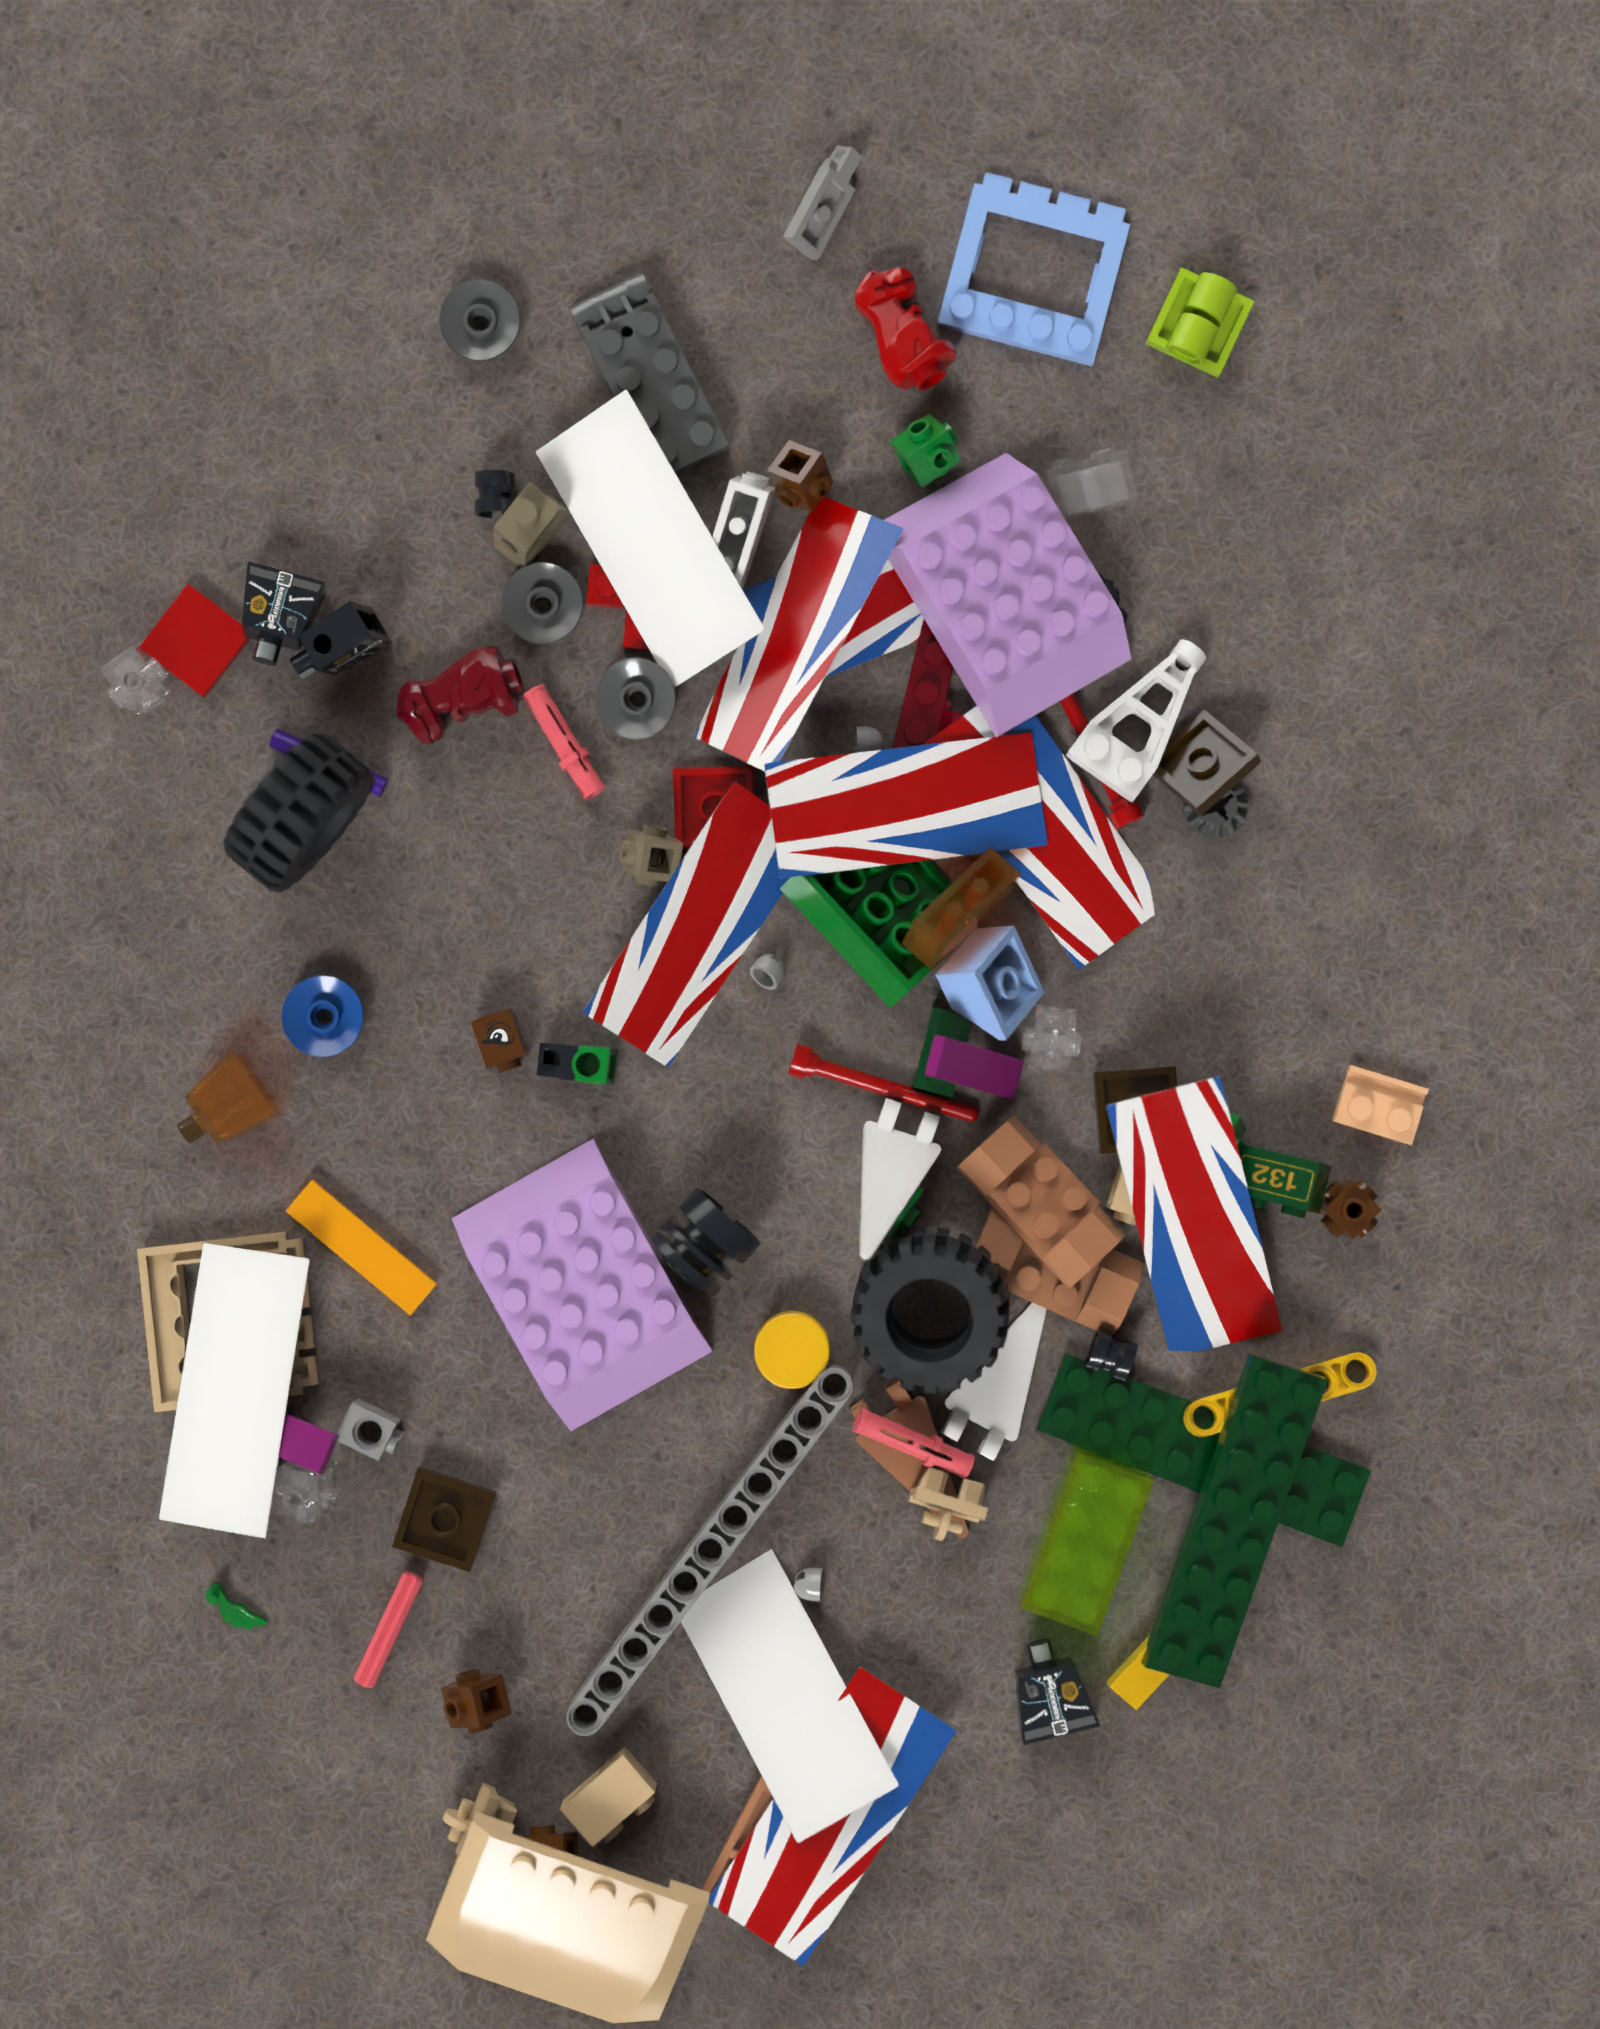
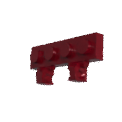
M923 619L892 749L922 745L964 715L959 712L949 711L951 702L945 700L953 666L925 619Z

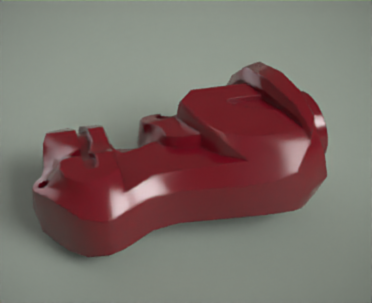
M497 646L478 648L467 653L433 679L407 682L400 689L398 695L396 716L400 721L409 726L413 735L422 744H434L435 740L440 741L445 735L446 729L441 718L443 713L450 712L453 719L458 723L467 721L471 714H481L493 709H497L499 713L506 717L516 714L519 710L516 692L524 690L522 678L513 659L505 661Z

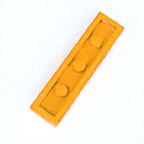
M314 1179L307 1184L286 1210L296 1221L410 1316L438 1284Z

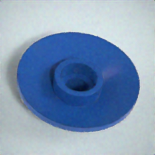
M314 976L301 981L289 992L283 1004L282 1025L287 1038L298 1050L311 1056L330 1057L344 1052L357 1040L363 1027L364 1010L359 996L350 985L335 977ZM323 1009H328L332 1013V1020L326 1025L321 1024L318 1020V1014Z

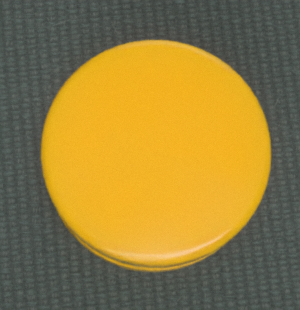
M801 1311L780 1312L769 1318L761 1326L755 1340V1361L762 1375L776 1386L787 1389H798L808 1386L816 1380L828 1365L830 1344L827 1333L820 1322L807 1313Z

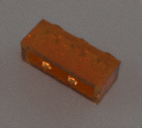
M989 848L914 919L902 944L933 971L1009 897L1021 873L992 848Z

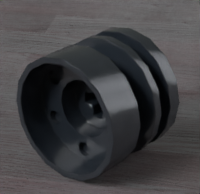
M697 1187L679 1207L689 1220V1225L684 1228L680 1224L668 1220L664 1225L676 1237L675 1241H671L660 1232H657L651 1241L659 1249L664 1261L691 1285L704 1289L709 1294L716 1296L722 1287L710 1274L715 1271L729 1281L733 1275L722 1260L728 1255L743 1264L761 1245V1242L738 1220L733 1222L722 1212L724 1207Z

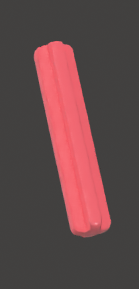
M405 1571L401 1575L354 1676V1681L367 1688H372L376 1684L423 1584V1578L418 1574Z

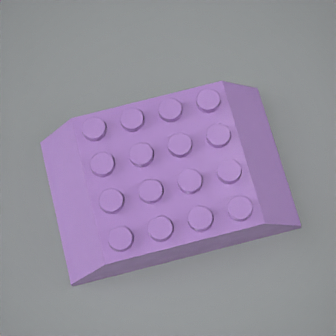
M1005 453L884 520L904 529L888 558L889 562L996 738L1132 659L1121 610L1038 474L1009 454Z
M594 1138L452 1218L469 1262L545 1398L570 1431L713 1352Z

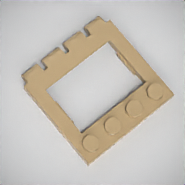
M286 1231L137 1249L154 1412L177 1409L190 1329L183 1264L199 1263L204 1243L305 1258L303 1238L287 1240ZM308 1278L306 1280L302 1308L311 1307ZM303 1315L300 1318L288 1396L303 1395V1386L319 1384L316 1355L300 1357L299 1352L301 1349L315 1347L312 1315Z

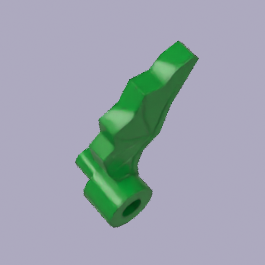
M213 1583L208 1587L205 1595L207 1602L212 1605L219 1604L224 1622H230L233 1628L243 1627L251 1630L254 1626L261 1627L267 1624V1619L250 1611L244 1604L233 1603L229 1600L221 1584Z

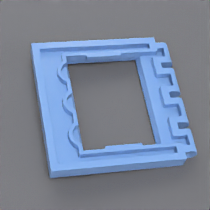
M986 172L983 184L974 183L937 326L1093 366L1130 228L1129 223L1123 222L1126 209L1098 202L1094 215L1088 213L1091 199L1060 191L1057 203H1049L1052 189L1021 181L1018 194L1011 193L1010 189L1013 179ZM988 211L1104 242L1099 264H1095L1085 302L1088 303L1084 319L968 289L971 273L975 274L985 234L982 232L987 220Z

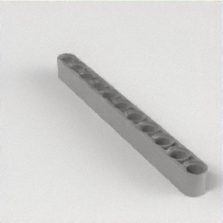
M839 1364L827 1365L826 1369L819 1374L816 1380L806 1387L573 1696L567 1711V1723L575 1734L590 1736L602 1727L848 1400L853 1390V1382L850 1373L845 1367ZM832 1373L841 1375L846 1381L844 1389L837 1394H830L822 1387L824 1378ZM808 1406L817 1408L821 1413L819 1422L811 1427H806L798 1421L799 1412ZM783 1439L792 1441L796 1446L795 1454L789 1459L778 1458L773 1452V1447L778 1441ZM758 1472L765 1473L771 1478L772 1483L766 1491L756 1492L749 1486V1478ZM730 1506H740L746 1511L747 1517L742 1523L733 1525L725 1520L723 1514ZM706 1539H715L721 1544L722 1550L715 1557H706L699 1550L700 1543ZM681 1572H690L696 1577L697 1584L690 1590H682L675 1584L674 1578ZM656 1605H664L671 1610L672 1617L667 1622L658 1623L651 1618L649 1611ZM639 1638L646 1643L647 1651L639 1656L632 1655L626 1650L625 1643L629 1639ZM607 1671H614L621 1677L622 1684L616 1688H607L601 1683L600 1676ZM583 1704L590 1705L596 1710L597 1717L591 1721H583L576 1715L575 1709Z

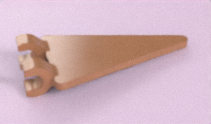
M896 1377L884 1384L887 1393L897 1408L883 1417L929 1437L934 1434L937 1435L926 1399L923 1395H916L911 1398L906 1389L900 1388L901 1381ZM863 1398L850 1406L851 1413L855 1418L861 1408L872 1412ZM883 1428L880 1429V1431L886 1434H889L905 1442L908 1441L907 1438H904ZM856 1434L857 1443L906 1489L910 1491L918 1486L925 1469L928 1468L921 1464L920 1459L890 1448L862 1434ZM923 1445L919 1446V1448H922L933 1454L945 1458L944 1454L934 1451ZM933 1465L931 1468L948 1473L943 1494L957 1498L950 1473ZM928 1508L932 1513L939 1514V1511ZM952 1515L951 1519L964 1523L961 1535L955 1534L959 1538H966L969 1531L965 1519Z

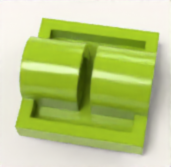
M1181 267L1145 344L1218 378L1254 301L1236 293V286L1219 275L1208 272L1197 275Z

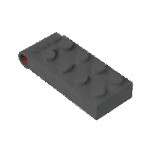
M641 271L568 307L612 397L614 398L624 390L629 392L677 476L730 450L729 443ZM625 332H631L632 336L627 338L624 337L623 334Z

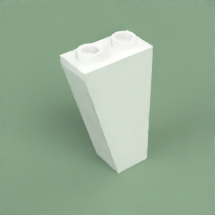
M749 471L746 474L742 473V476L730 479L712 536L742 590L776 493L774 487L768 486L770 478Z

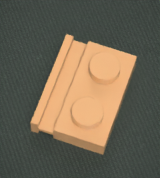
M1349 1065L1332 1122L1412 1145L1423 1111L1424 1099L1429 1089Z

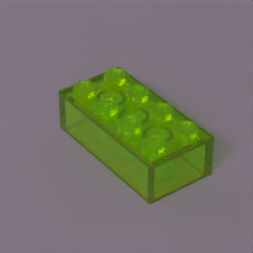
M1072 1446L1016 1598L1019 1607L1098 1636L1154 1479L1148 1473Z

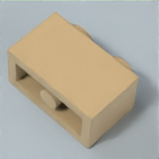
M625 1746L563 1799L560 1810L592 1847L601 1839L608 1843L624 1828L621 1822L632 1812L639 1816L655 1801L652 1795L656 1791L657 1783Z

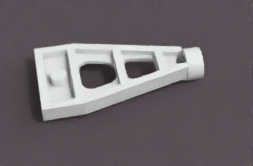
M1181 639L1169 657L1089 722L1066 754V757L1132 803L1159 766L1193 676L1206 660L1205 653L1192 642ZM1175 662L1182 668H1184L1186 671L1179 670L1176 667ZM1156 683L1161 684L1172 692V699L1164 714L1160 716L1140 702L1141 697ZM1130 714H1136L1150 724L1151 734L1146 747L1140 752H1135L1112 735L1113 727Z

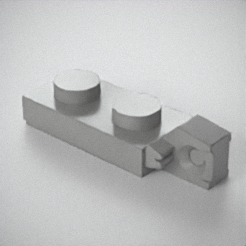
M837 145L829 159L826 158L821 164L822 166L819 167L783 236L810 259L818 260L821 257L856 190L852 187L854 181L852 175L862 156L853 147Z

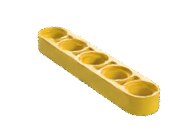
M1360 1352L1301 1368L1311 1373L1320 1372L1328 1379V1389L1323 1394L1321 1402L1365 1389L1374 1382L1377 1374L1376 1365L1372 1358ZM1351 1360L1361 1362L1366 1369V1377L1361 1383L1352 1382L1346 1375V1366ZM1236 1388L1201 1398L1189 1404L1183 1415L1184 1425L1187 1430L1198 1437H1207L1220 1433ZM1199 1406L1208 1407L1214 1414V1423L1209 1429H1201L1193 1421V1413Z

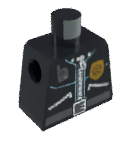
M248 561L242 631L243 636L257 640L252 657L253 660L264 665L276 666L281 647L292 650L301 649L303 644L300 640V635L311 628L326 593L324 581Z
M349 601L300 635V640L305 649L291 657L290 661L294 670L302 679L318 670L319 672L336 675L388 646L392 641L373 608Z
M1041 1639L1028 1643L1026 1647L1031 1666L1015 1670L1019 1732L1023 1744L1027 1745L1099 1727V1720L1071 1657L1055 1660L1050 1639Z

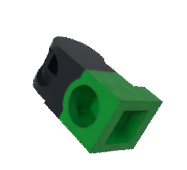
M540 1043L536 1075L556 1077L560 1080L613 1085L617 1049Z

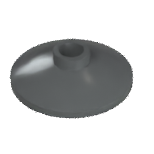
M471 280L455 287L443 301L439 314L440 331L446 344L459 356L472 361H487L501 356L513 345L520 329V312L513 296L501 285L488 280ZM481 317L489 321L488 327L483 331L474 328L475 320Z
M546 562L533 563L516 571L506 583L502 594V612L508 626L516 635L532 643L549 644L569 635L578 624L583 610L582 592L575 578L564 568ZM542 598H546L551 602L550 610L545 613H541L536 609V603Z
M644 658L623 659L609 667L602 675L596 690L597 711L603 723L613 733L627 739L649 738L663 730L671 720L676 706L675 687L668 673L657 663ZM637 691L643 692L646 697L645 703L640 707L636 706L632 701V697Z

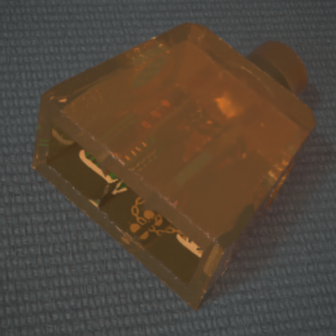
M231 1051L185 1095V1099L194 1113L177 1124V1128L190 1144L206 1133L210 1134L216 1144H222L270 1123L284 1114L241 1051Z

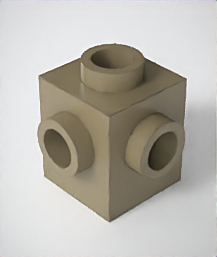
M643 825V831L628 830L627 840L623 841L620 848L622 870L635 876L634 882L639 884L658 886L659 881L668 882L682 861L683 842L667 835L668 829L659 826Z

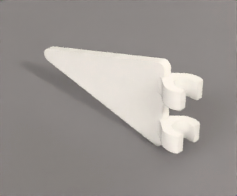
M888 1098L885 1099L877 1123L867 1121L863 1127L860 1257L865 1260L872 1257L941 1152V1146L932 1142L940 1116L924 1112L916 1135H910L893 1129L901 1103Z
M1031 1302L1008 1328L1004 1347L999 1348L998 1359L992 1367L987 1368L984 1366L982 1368V1376L972 1383L967 1378L961 1381V1388L953 1390L945 1399V1406L952 1410L941 1431L943 1435L958 1442L968 1419L988 1429L977 1452L993 1461L1002 1446L1004 1438L1009 1441H1015L1018 1438L1046 1308Z

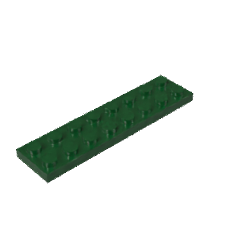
M1064 1353L1036 1430L1200 1493L1220 1433L1207 1437H1198L1187 1430L1184 1425L1183 1415L1185 1409L1192 1401L1127 1377L1124 1382L1112 1378L1109 1371L1102 1369L1097 1372L1085 1367V1360ZM1199 1406L1193 1413V1421L1199 1428L1209 1429L1214 1423V1414L1208 1407ZM1305 1445L1278 1523L1343 1548L1371 1470Z
M1248 1353L1146 1645L1147 1648L1141 1661L1145 1668L1216 1688L1221 1687L1328 1383V1379Z

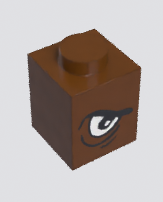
M509 1008L471 1021L486 1068L497 1067L498 1072L503 1073L522 1066L520 1058L526 1057L529 1054L513 1009Z

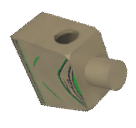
M530 482L493 528L494 548L520 568L532 564L570 517L571 513L565 505L546 490Z

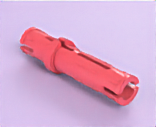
M539 684L524 693L522 696L523 700L527 703L561 760L559 762L562 771H568L583 800H589L603 792L606 785L603 784L589 761V751L586 747L582 748L565 718L547 691L545 684Z
M861 1408L855 1418L852 1430L854 1433L862 1434L890 1448L918 1458L923 1466L931 1468L934 1465L959 1475L963 1479L969 1475L975 1460L973 1454L943 1443V1438L934 1434L929 1437L900 1423L874 1414L865 1408ZM883 1428L892 1433L900 1435L904 1438H907L908 1441L905 1442L903 1440H900L896 1437H893L889 1434L880 1431V1429ZM923 1445L934 1451L947 1455V1457H940L927 1450L919 1448V1446Z

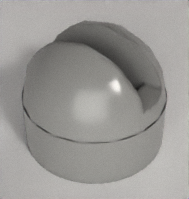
M868 726L855 727V743L857 742L855 753L882 749L884 741L877 729Z
M764 954L752 965L750 974L761 987L774 990L783 980L786 968L782 959L777 962L774 954ZM763 972H766V974L771 978L765 977L763 975Z
M806 1568L797 1573L794 1590L801 1599L821 1602L823 1594V1568Z

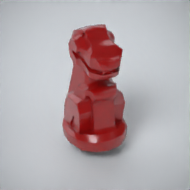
M894 268L887 272L872 270L862 280L855 293V307L859 314L871 323L874 329L882 369L887 379L900 389L905 390L916 386L920 391L929 389L946 376L947 372L945 369L953 363L957 351L949 340L936 339L929 326L922 320L923 311L920 306L912 305L908 310L902 307L901 304L913 299L917 291L916 281L909 270L905 268Z

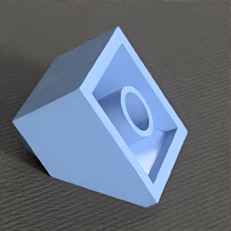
M1014 925L975 928L936 974L951 1009L998 1040H1007L1045 993Z

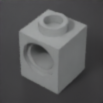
M357 1398L351 1403L337 1432V1435H340L338 1442L379 1461L386 1452L390 1454L395 1452L404 1433L397 1429L402 1419ZM365 1421H375L380 1425L382 1430L380 1440L371 1441L364 1436L363 1424Z

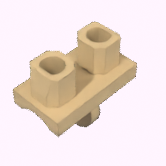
M928 1467L925 1469L918 1486L910 1490L907 1502L939 1511L938 1515L924 1511L921 1523L934 1526V1539L943 1541L947 1531L961 1535L964 1523L951 1519L952 1515L975 1523L986 1519L988 1508L982 1506L985 1484L962 1479L957 1498L943 1494L948 1473Z
M482 1783L475 1803L468 1799H463L459 1810H445L443 1821L451 1826L447 1838L458 1843L455 1850L457 1855L475 1811L511 1824L513 1823L517 1809L513 1802L498 1796L495 1787Z

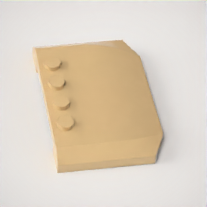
M475 1811L426 1940L459 1971L611 2023L659 2020L708 1905L710 1892L672 1879L669 1882L668 1888L514 1835L512 1834L514 1824Z

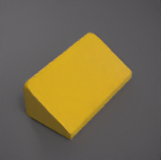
M1149 1636L1106 1681L1115 1693L1136 1710L1170 1675L1145 1668L1141 1663Z

